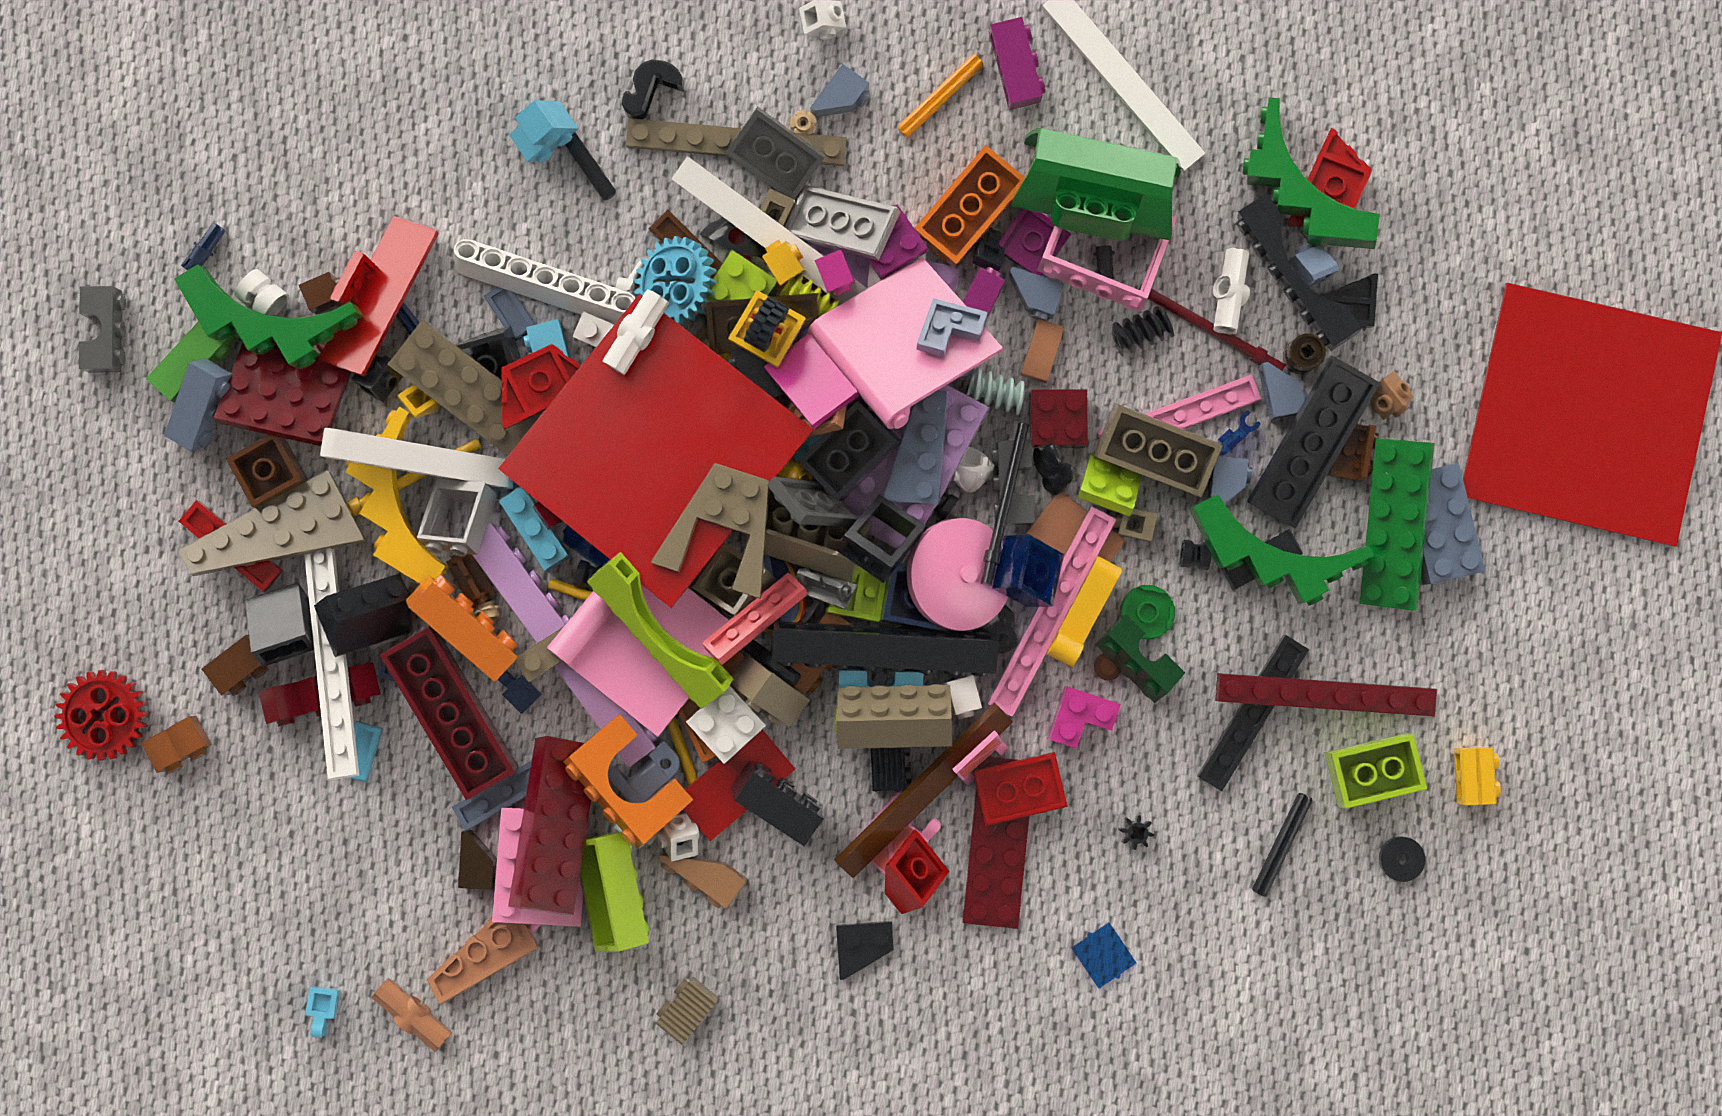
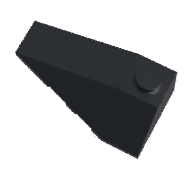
M511 326L486 332L455 344L499 379H501L502 367L521 359Z

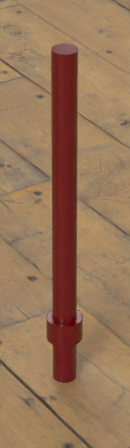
M1151 288L1147 298L1150 301L1251 357L1250 360L1259 366L1261 363L1269 362L1281 371L1284 370L1286 364L1268 355L1267 350L1260 346L1256 348L1233 334L1229 335L1214 331V323Z

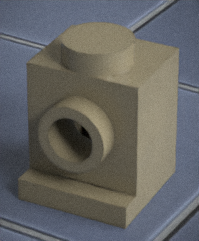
M769 189L760 210L768 216L774 210L779 211L780 217L775 221L785 227L795 205V200Z
M1133 509L1131 516L1117 512L1113 527L1118 528V535L1151 542L1158 514ZM1130 519L1138 521L1139 525L1136 529L1129 527Z

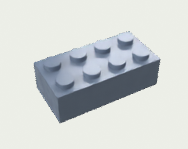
M1459 463L1432 469L1421 571L1423 585L1485 572Z

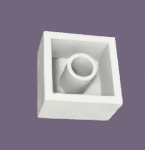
M731 684L723 694L704 708L699 709L686 721L724 764L767 725L755 710L748 706L736 693L735 688Z

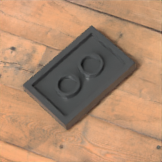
M758 106L725 152V154L780 193L792 199L796 198L825 158L822 152Z
M773 477L767 485L775 494L774 498L791 513L790 517L798 524L852 527L858 520L843 501H837L818 481Z

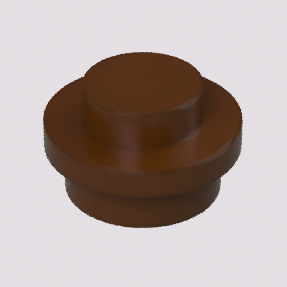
M1103 654L1099 655L1095 660L1094 671L1099 678L1109 681L1116 679L1120 675L1121 670Z

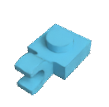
M310 987L305 1014L307 1016H314L310 1036L319 1038L326 1036L327 1018H336L340 995L339 989Z

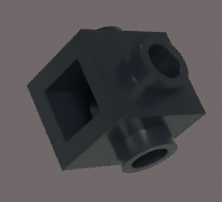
M375 355L365 376L354 374L351 379L365 393L384 403L403 376L388 365L391 358L383 355L382 358Z

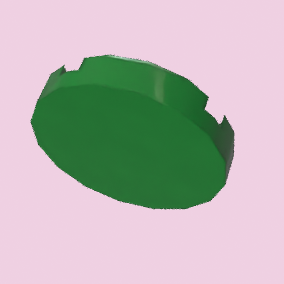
M1141 585L1131 589L1124 596L1120 605V618L1127 614L1146 633L1141 639L1152 640L1162 636L1171 628L1175 619V606L1171 597L1164 589L1155 585Z

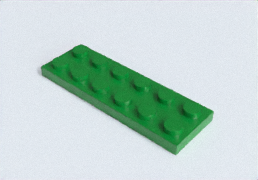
M1376 438L1365 546L1370 545L1374 556L1368 558L1369 564L1363 567L1359 604L1411 611L1418 610L1435 443Z

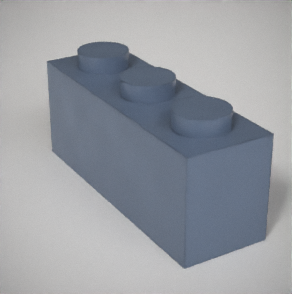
M207 359L189 362L164 436L189 451L207 447L213 439L212 432L216 424L214 415L221 398L231 387L228 382L233 374Z

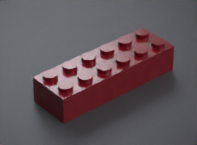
M428 626L380 654L381 659L465 800L472 798L516 772L519 766L438 632L431 626Z
M551 736L535 738L508 907L559 915H574L591 800L585 794L583 784L569 776L565 770L567 766L563 761L584 744L582 742Z

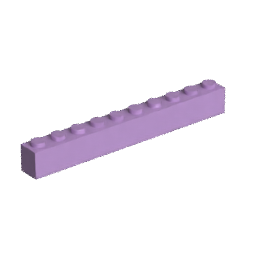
M490 523L487 525L478 555L473 556L538 643L565 626L570 617L567 614L564 616L560 614L557 610V607L560 605L551 592L546 594L540 586L543 584L540 576L535 570L530 572L524 565L527 559L517 547L513 550L508 540L511 537L501 525L496 527L495 524ZM562 661L555 666L556 670L600 729L620 714L637 733L638 736L618 752L628 768L632 767L657 747L655 741L658 738L655 734L644 728L640 722Z

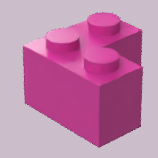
M1064 686L1047 739L1077 749L1085 722L1112 731L1121 704Z

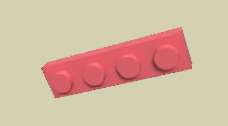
M787 573L762 593L761 599L756 598L702 642L705 650L721 665L724 664L808 594L805 587L791 574Z

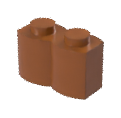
M189 716L141 743L156 773L165 771L167 775L182 768L181 762L190 757L191 761H194L207 754L205 749L212 745L197 716Z

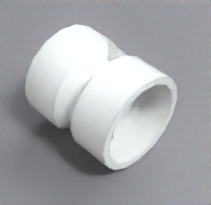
M258 269L249 272L240 281L234 292L235 297L246 306L253 305V311L270 316H276L289 299V294L278 285H271V279Z

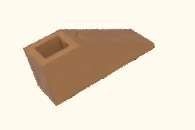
M666 853L661 854L658 858L663 862L661 864L663 869L672 875H675L676 872L685 878L683 883L695 892L698 889L708 895L706 900L717 908H720L721 905L727 908L747 881L745 876L726 862L693 857L671 862Z

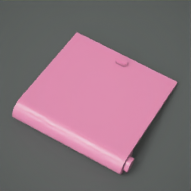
M923 257L820 316L810 325L808 333L889 429H899L908 422L912 405L1003 351V347L985 327L980 341L952 334L944 357L916 350L917 341L933 298L965 306Z
M641 584L646 603L662 628L687 648L702 655L713 657L705 650L702 642L729 620L689 588H687L675 605L670 608ZM594 591L547 647L560 660L657 737L689 699L683 688L669 676L666 669L651 656L648 649L639 639L632 635L630 629L620 618L614 615L611 608Z

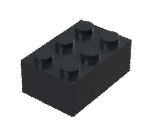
M856 401L845 413L843 429L825 433L799 460L802 466L837 501H844L902 442L873 411L868 409L869 407L864 401Z
M749 761L730 788L734 801L805 847L824 819L820 812L821 807L817 805L818 801L806 792L802 795L794 789L795 786L783 777L779 780L771 774L772 770L763 763L758 762L755 765Z

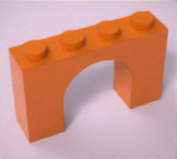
M618 714L563 762L567 766L565 770L569 776L583 784L585 787L584 792L593 802L597 801L604 809L602 812L606 819L620 827L624 840L638 848L653 837L693 799L676 779L666 783L649 800L643 803L626 802L613 792L608 781L610 762L620 750L638 736L625 719Z

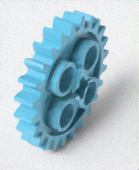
M674 236L673 240L664 238V245L658 242L655 243V252L647 250L648 260L641 258L640 261L644 264L643 269H636V272L641 274V278L634 280V283L639 284L640 288L635 290L634 294L639 295L640 293L643 296L648 289L662 296V298L669 302L664 313L678 324L684 326L686 325V319L695 321L694 312L703 314L701 305L709 302L706 298L707 295H714L715 293L709 289L710 285L717 283L710 275L717 271L710 267L714 260L707 256L709 251L702 248L700 243L686 237L682 239ZM680 279H682V280H684V281H687V282H691V281H694V280H695L694 283H685V282H679V281H680ZM657 280H665V281H669L670 284L665 283V282H656V281H657Z

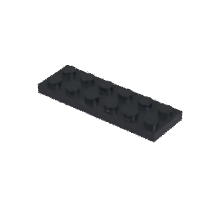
M1331 355L1246 502L1296 529L1381 383Z

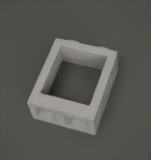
M436 478L417 539L426 546V550L432 553L441 554L442 551H446L457 556H466V554L478 555L497 494L485 482ZM451 501L475 503L463 539L440 537Z

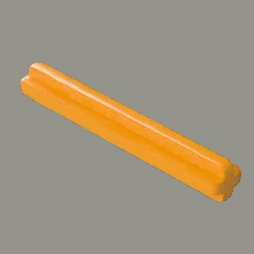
M976 54L969 57L899 124L898 130L906 138L911 136L983 67V61Z

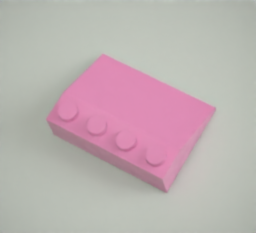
M501 808L492 922L581 927L584 895L580 877L574 915H559L508 907L524 809ZM588 818V825H587V831H586V838H588V832H589V818Z

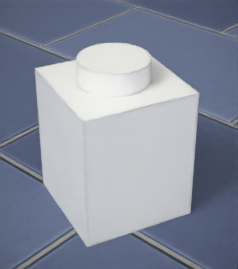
M973 675L941 683V685H950L951 715H958V719L974 716V710L982 708Z

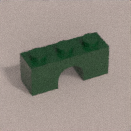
M1125 614L1106 631L1095 645L1146 697L1156 703L1170 692L1185 672L1166 653L1156 661L1146 659L1139 650V641L1146 633Z

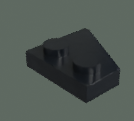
M1377 273L1321 295L1333 302L1346 305L1361 327L1373 328L1375 326Z

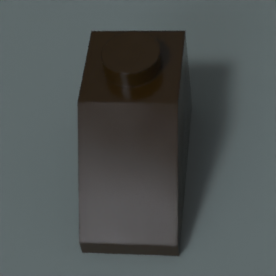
M472 830L462 831L458 888L494 889L497 858Z

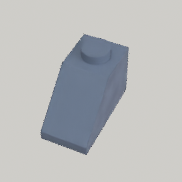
M842 64L810 107V112L815 117L853 112L857 106L863 107L870 97L868 92L869 82Z
M1311 244L1295 250L1296 255L1290 259L1295 273L1308 287L1328 280L1340 270L1338 264L1321 244L1313 248Z
M1012 267L1009 278L1025 310L1031 312L1030 316L1037 320L1046 321L1047 318L1052 319L1055 315L1064 283Z
M1269 362L1262 363L1258 366L1269 420L1297 415L1308 396L1307 391L1302 390L1300 382Z
M1218 456L1209 478L1207 499L1219 494L1225 504L1246 487V483H1250L1252 476V467H1248L1249 459Z

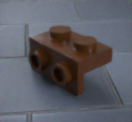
M1357 424L1328 472V476L1362 482L1367 479V476H1371L1374 463L1373 460H1370L1372 449H1375L1376 438H1379V434L1375 433L1376 425L1370 424L1365 426Z

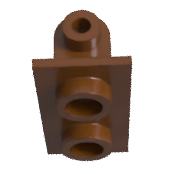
M454 554L451 556L452 559L446 561L464 595L473 602L471 606L473 609L497 597L483 569L472 554H466V556Z

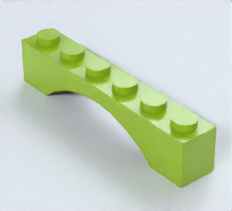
M621 552L601 567L587 581L593 591L611 608L614 615L623 621L630 629L632 635L640 640L651 656L666 669L669 676L683 688L688 697L700 709L723 694L734 679L715 658L702 655L687 648L662 628L646 603L641 587L640 573Z

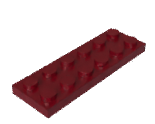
M988 756L978 765V769L1018 759ZM977 788L975 790L962 923L1018 929L1029 816L985 826Z

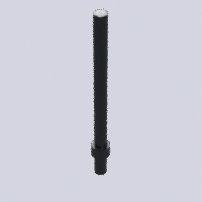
M1019 422L990 546L989 549L985 550L983 562H985V567L981 580L983 585L992 586L996 565H1000L1002 556L1000 548L1028 433L1029 424Z

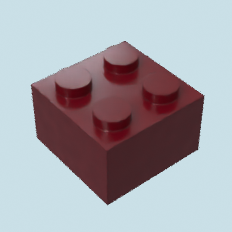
M1032 389L1030 391L1029 440H1031L1032 448H1045L1051 443H1054L1056 448H1085L1088 445L1087 389Z

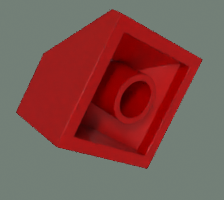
M917 829L910 833L885 866V895L901 914L923 908L950 872Z

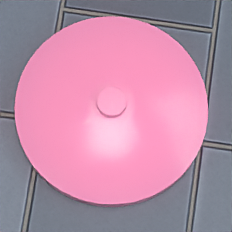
M967 518L947 519L929 527L918 538L911 550L907 564L909 593L919 612L931 623L941 628L959 631L979 628L996 617L1008 599L1012 585V564L1003 541L1000 548L1002 553L1000 565H996L992 586L981 584L985 562H983L985 550L989 549L993 530L985 524Z

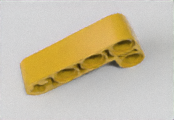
M1099 556L1096 557L1053 642L1047 650L1048 656L1073 668L1083 650V643L1114 588L1122 568Z

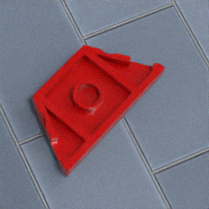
M1331 128L1307 180L1320 192L1336 202L1356 209L1372 174V169L1363 160H1360L1354 149L1338 136V132L1334 128ZM1291 215L1287 226H1304V219L1307 216Z
M550 344L502 367L503 430L544 412L580 368L581 364L573 358L564 355L563 351L555 345Z

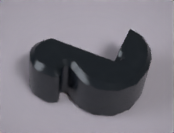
M651 59L641 63L633 76L635 93L631 94L629 91H625L622 97V106L625 114L630 119H645L658 84L684 92L685 84L679 70L673 64L662 60Z

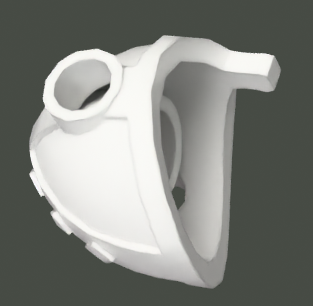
M968 447L950 481H955L966 493L976 492L987 480L992 479L994 464L991 459L979 450Z

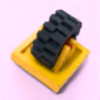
M756 290L728 340L778 368L806 318L774 298Z

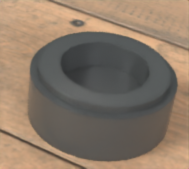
M698 313L688 332L697 338L707 321V316Z

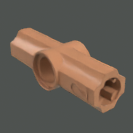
M390 978L371 997L393 1016L394 1022L403 1031L417 1036L434 1052L452 1034L451 1030L431 1014V1010L426 1004L424 1006L421 1005L419 998L408 995Z

